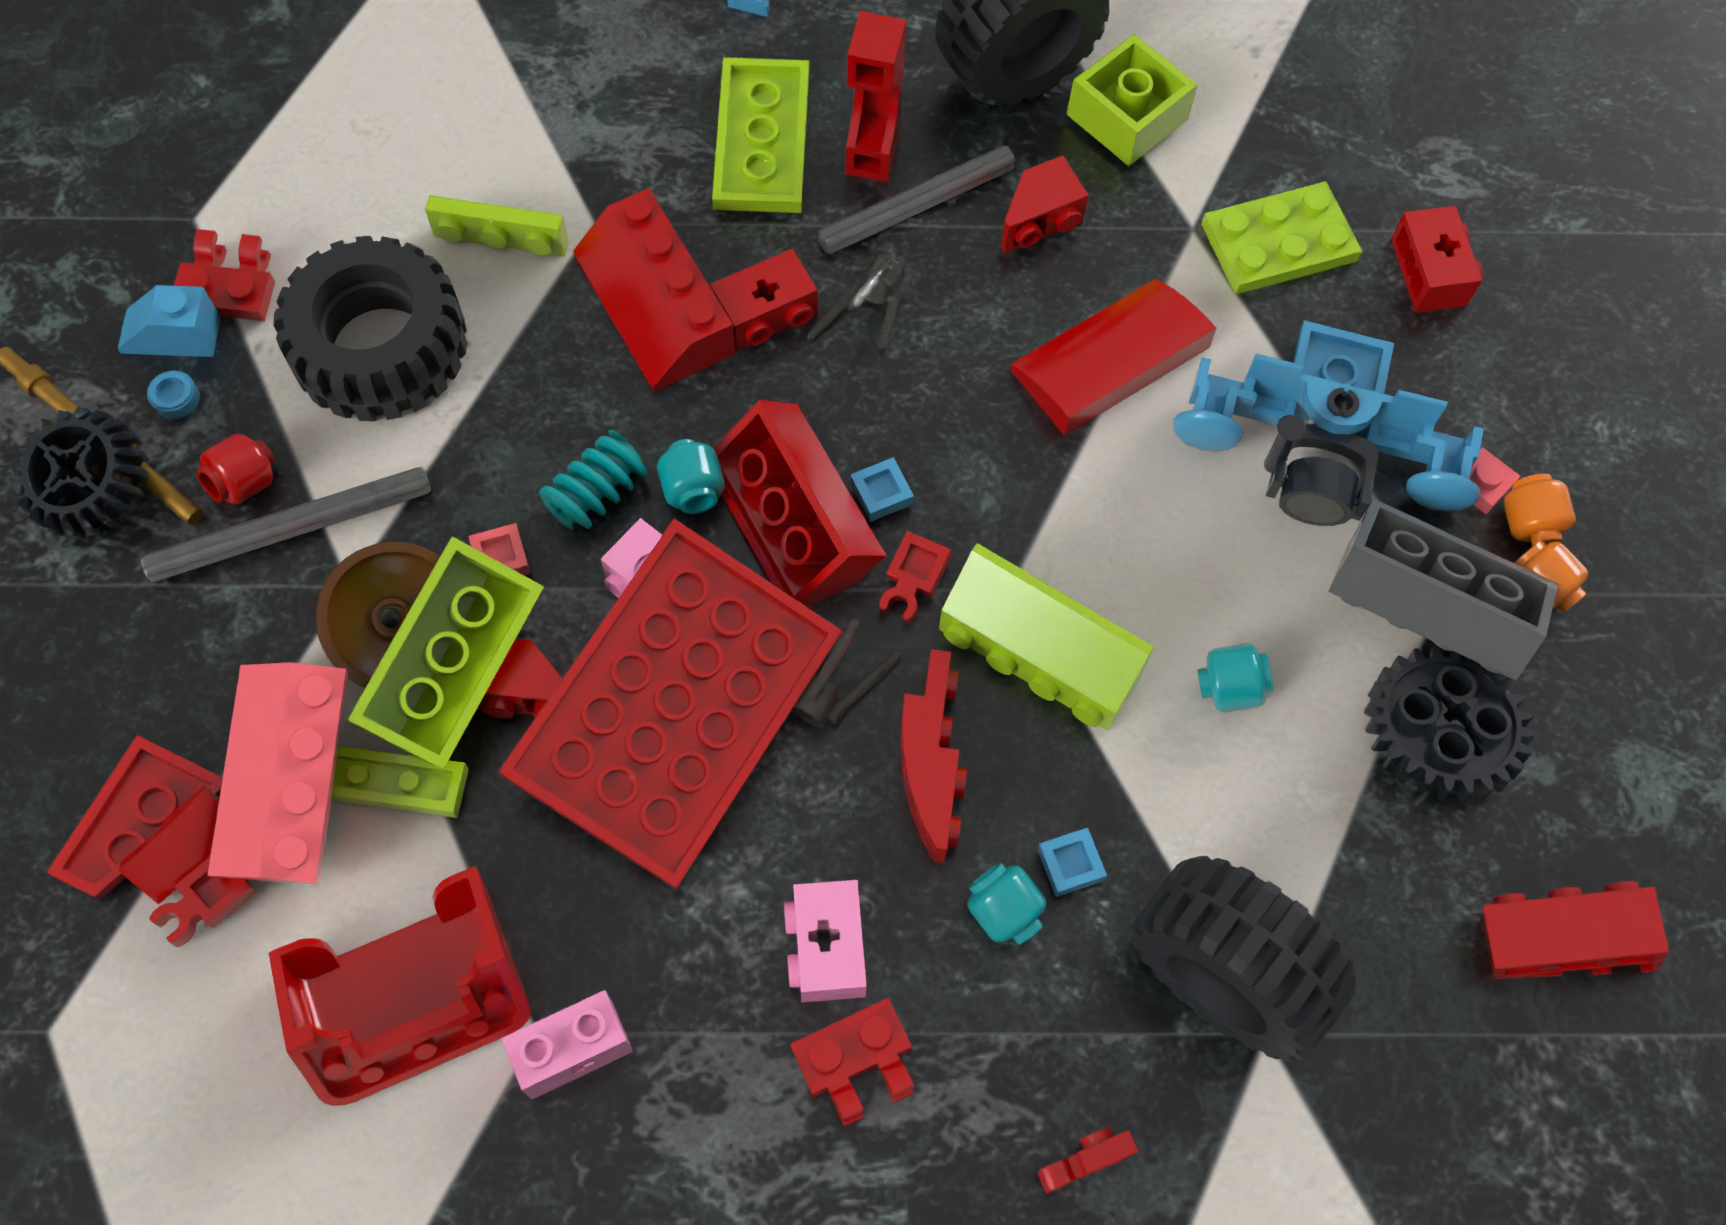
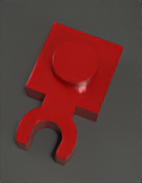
M906 531L886 573L888 579L897 582V584L883 593L879 603L881 612L887 615L895 601H904L908 606L902 618L905 623L910 625L918 614L916 598L919 592L931 598L933 597L951 559V549Z
M208 857L175 885L177 890L183 895V898L177 903H165L153 911L149 919L161 928L170 919L178 917V928L170 933L166 939L175 947H180L189 942L194 936L197 923L203 919L212 928L216 927L256 893L254 888L246 879L208 876L210 857Z
M1107 1127L1080 1139L1084 1150L1050 1164L1037 1172L1045 1193L1048 1194L1074 1181L1083 1179L1126 1160L1139 1152L1130 1131L1127 1130L1114 1136L1111 1128Z

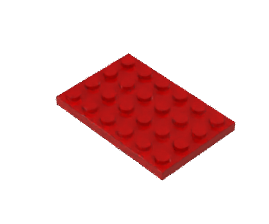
M673 519L500 768L498 774L675 889L842 630L676 519Z

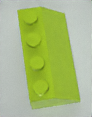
M452 536L346 722L409 754L444 769L544 586Z
M978 543L971 551L941 611L939 630L943 631L946 639L953 645L961 649L971 648L986 657L987 663L996 671L1005 675H1010L1011 673L1029 683L1030 689L1041 698L1049 701L1056 699L1071 708L1073 715L1081 722L1092 727L1099 725L1109 731L1138 685L1154 650V646Z

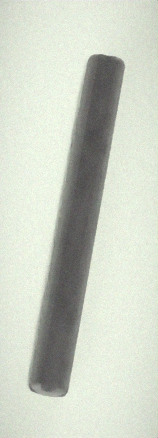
M1000 146L820 229L818 232L819 242L827 254H832L1013 170L1015 157L1008 146Z

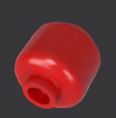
M235 433L201 454L197 477L201 486L212 499L217 502L224 500L229 504L239 505L272 484L273 472L271 465L275 463V459L271 450L263 441L259 439L253 441L246 435Z

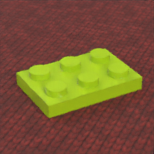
M1326 181L1205 213L1201 223L1235 295L1358 262L1362 253V249Z

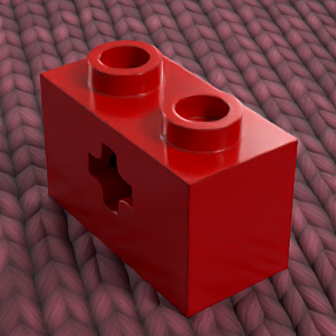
M1456 206L1404 212L1391 237L1415 313L1468 306L1482 283V266L1474 258L1469 244L1468 227L1465 223L1461 222Z
M793 249L710 284V288L733 324L735 349L737 351L749 345H760L766 342L772 335L790 327H801L818 315V290Z

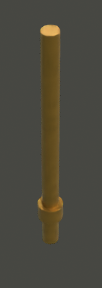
M9 347L0 349V365L16 378L17 386L30 397H39L57 413L59 410L74 413L76 408L79 407L52 384V377L38 365L28 364ZM147 463L140 467L150 477L139 482L187 524L195 525L201 520L203 511Z

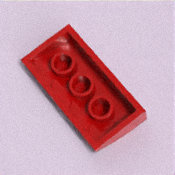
M1154 279L1010 364V370L1065 436L1210 348L1217 328L1182 294L1167 284Z

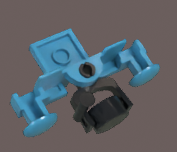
M1304 321L1300 328L1293 362L1256 353L1243 382L1208 374L1211 359L1202 357L1188 402L1194 404L1193 410L1179 413L1173 419V430L1177 437L1185 444L1200 450L1213 452L1230 450L1242 440L1243 430L1237 422L1232 420V415L1276 425L1279 433L1264 461L1265 469L1271 473L1265 496L1275 499L1279 489L1282 487L1279 507L1291 518L1306 524L1336 526L1344 524L1350 519L1360 521L1371 503L1379 452L1428 464L1425 472L1414 474L1406 483L1407 493L1418 505L1444 512L1461 511L1474 505L1480 495L1478 486L1469 479L1472 465L1479 457L1484 428L1474 426L1465 439L1435 432L1434 425L1446 409L1448 402L1403 390H1398L1395 396L1384 394L1394 343ZM1309 418H1310V419L1313 421V424H1309V423H1305V422H1308V420H1309ZM1297 447L1327 450L1342 455L1356 463L1361 470L1360 480L1355 470L1333 459L1303 457L1293 460L1287 465L1288 456L1292 448Z

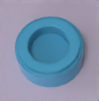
M174 370L161 373L151 381L147 389V398L161 417L180 419L188 416L196 409L200 401V392L188 374Z

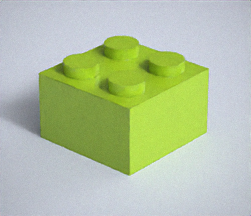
M1132 34L1073 80L1067 115L1126 165L1130 166L1188 120L1198 84L1136 34Z

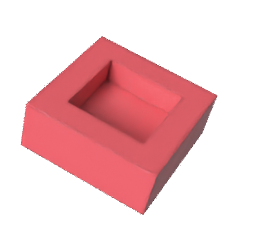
M1483 447L1480 449L1478 459L1472 465L1469 480L1474 482L1480 490L1479 499L1474 506L1487 515L1512 488V483L1521 476Z
M516 523L468 536L470 545L474 549L522 575L531 573Z

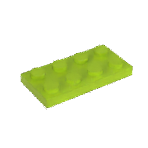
M723 57L712 195L713 210L802 213L809 60Z

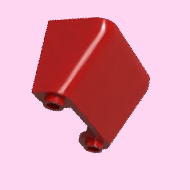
M476 866L449 876L437 885L432 895L436 915L339 956H336L328 943L317 938L299 939L268 952L286 1052L318 1099L323 1103L332 1106H342L357 1102L514 1033L528 1021L531 1011L525 990L486 886Z

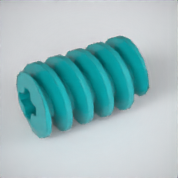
M609 430V437L600 436L596 440V450L593 448L584 450L581 454L582 462L572 461L567 466L568 475L558 473L553 479L554 488L544 486L539 491L540 498L545 506L562 525L570 530H573L572 525L575 522L587 529L592 526L587 515L589 510L603 517L607 513L601 502L603 497L617 504L620 501V497L615 489L617 485L629 492L633 490L634 485L629 477L631 472L641 479H645L648 476L637 451L623 436L614 430Z

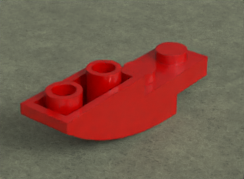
M931 649L925 696L904 693L900 735L901 766L907 800L920 838L933 862L944 864L947 848L957 849L961 818L952 817L951 814L953 798L963 799L967 769L957 767L959 750L949 749L953 718L943 716L945 700L955 701L959 671L949 670L951 652Z

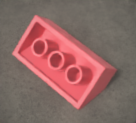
M292 662L240 665L208 876L320 885L349 682L345 668Z

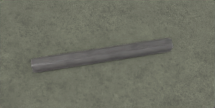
M423 467L409 469L144 554L141 557L142 569L145 576L151 582H156L428 494L431 491L430 482Z

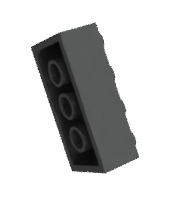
M1372 499L1370 506L1348 543L1328 592L1339 596L1351 606L1362 607L1385 618L1395 627L1415 632L1433 641L1444 650L1455 651L1472 659L1490 672L1501 673L1517 681L1546 638L1558 584L1378 500Z

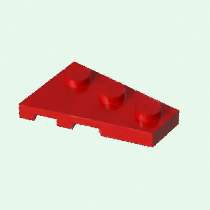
M137 735L47 873L100 900L126 878L118 871L121 861L161 829L165 817L204 785L220 798L223 777Z

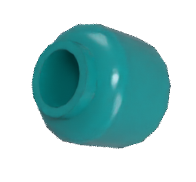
M691 439L676 441L670 445L657 463V472L666 502L676 509H681L684 513L696 514L711 509L716 505L718 498L725 489V481L716 451L705 443L695 442Z
M1251 643L1214 648L1207 654V667L1197 669L1202 698L1212 697L1215 707L1220 712L1226 713L1260 707L1266 701V693L1274 692L1267 653L1259 654L1256 646Z
M1000 862L985 871L969 885L968 888L972 894L968 899L967 907L994 942H1005L1013 938L1019 945L1031 938L1042 928L1043 925L1038 918L1046 907V899L1021 867L1013 865L1005 868Z

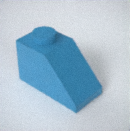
M156 285L126 310L117 349L121 354L213 357L221 317L204 287Z

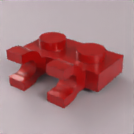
M197 229L193 249L195 262L194 264L180 262L174 286L204 287L217 312L222 317L265 322L275 280L270 272H265L271 254L268 250H260L263 242L261 237L242 234L238 248L239 269L220 267L225 259L227 249L224 245L216 244L217 233L213 230Z
M889 998L790 1044L812 1097L815 1098L829 1092L844 1128L864 1119V1109L853 1086L849 1082L861 1075L878 1068L894 1104L914 1095L912 1090L914 1084L899 1058L912 1052V1046Z

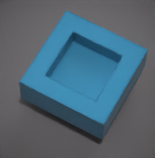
M894 457L850 474V484L869 522L913 505L914 495Z
M1088 828L1039 843L1037 851L1055 897L1105 881L1107 874Z

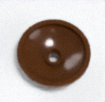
M406 542L377 543L364 547L346 557L327 577L321 588L316 606L317 634L321 647L329 661L336 668H345L350 681L364 688L367 686L440 558L439 555L424 547ZM387 609L394 610L398 614L399 621L394 628H387L381 621L382 613Z

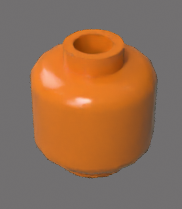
M1535 474L1512 483V490L1505 495L1503 500L1512 537L1518 541L1531 542L1532 547L1540 540L1545 545L1551 542L1561 543L1563 541L1561 534L1569 531L1576 522L1568 487L1560 480H1552L1550 474Z
M1540 540L1514 562V564L1558 584L1553 608L1557 606L1562 613L1570 609L1587 594L1580 587L1588 577L1586 567L1560 542H1551L1545 545Z

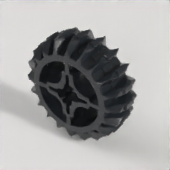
M77 407L74 413L59 410L56 422L51 419H41L42 431L39 434L27 432L32 442L27 449H16L23 458L22 464L11 469L21 479L12 485L11 488L16 491V494L22 496L17 504L23 511L30 513L29 518L35 524L48 528L49 532L58 536L68 535L76 539H85L88 533L93 536H103L105 524L112 528L120 527L119 515L122 512L135 514L130 503L134 497H145L142 490L137 487L139 482L150 478L147 472L140 468L150 459L146 456L145 452L140 450L143 442L140 441L137 435L131 432L132 430L129 428V425L118 418L114 419L113 416L105 411L94 410L92 412L87 408Z

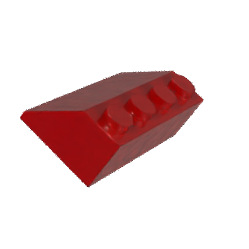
M648 188L607 206L574 248L573 255L653 392L735 355L734 330L731 320L650 189Z
M759 400L713 448L716 451L725 481V489L722 492V496L769 581L807 608L856 585L886 557L881 545L797 404Z

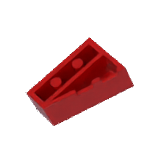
M1623 881L1604 886L1605 892L1582 894L1580 888L1569 887L1549 891L1547 893L1548 898L1526 900L1524 894H1505L1492 898L1493 904L1483 905L1482 917L1494 979L1561 976L1563 975L1562 972L1585 969H1591L1592 975L1612 973L1611 967L1640 964L1642 973L1658 972L1669 953L1655 887L1639 888L1638 882Z

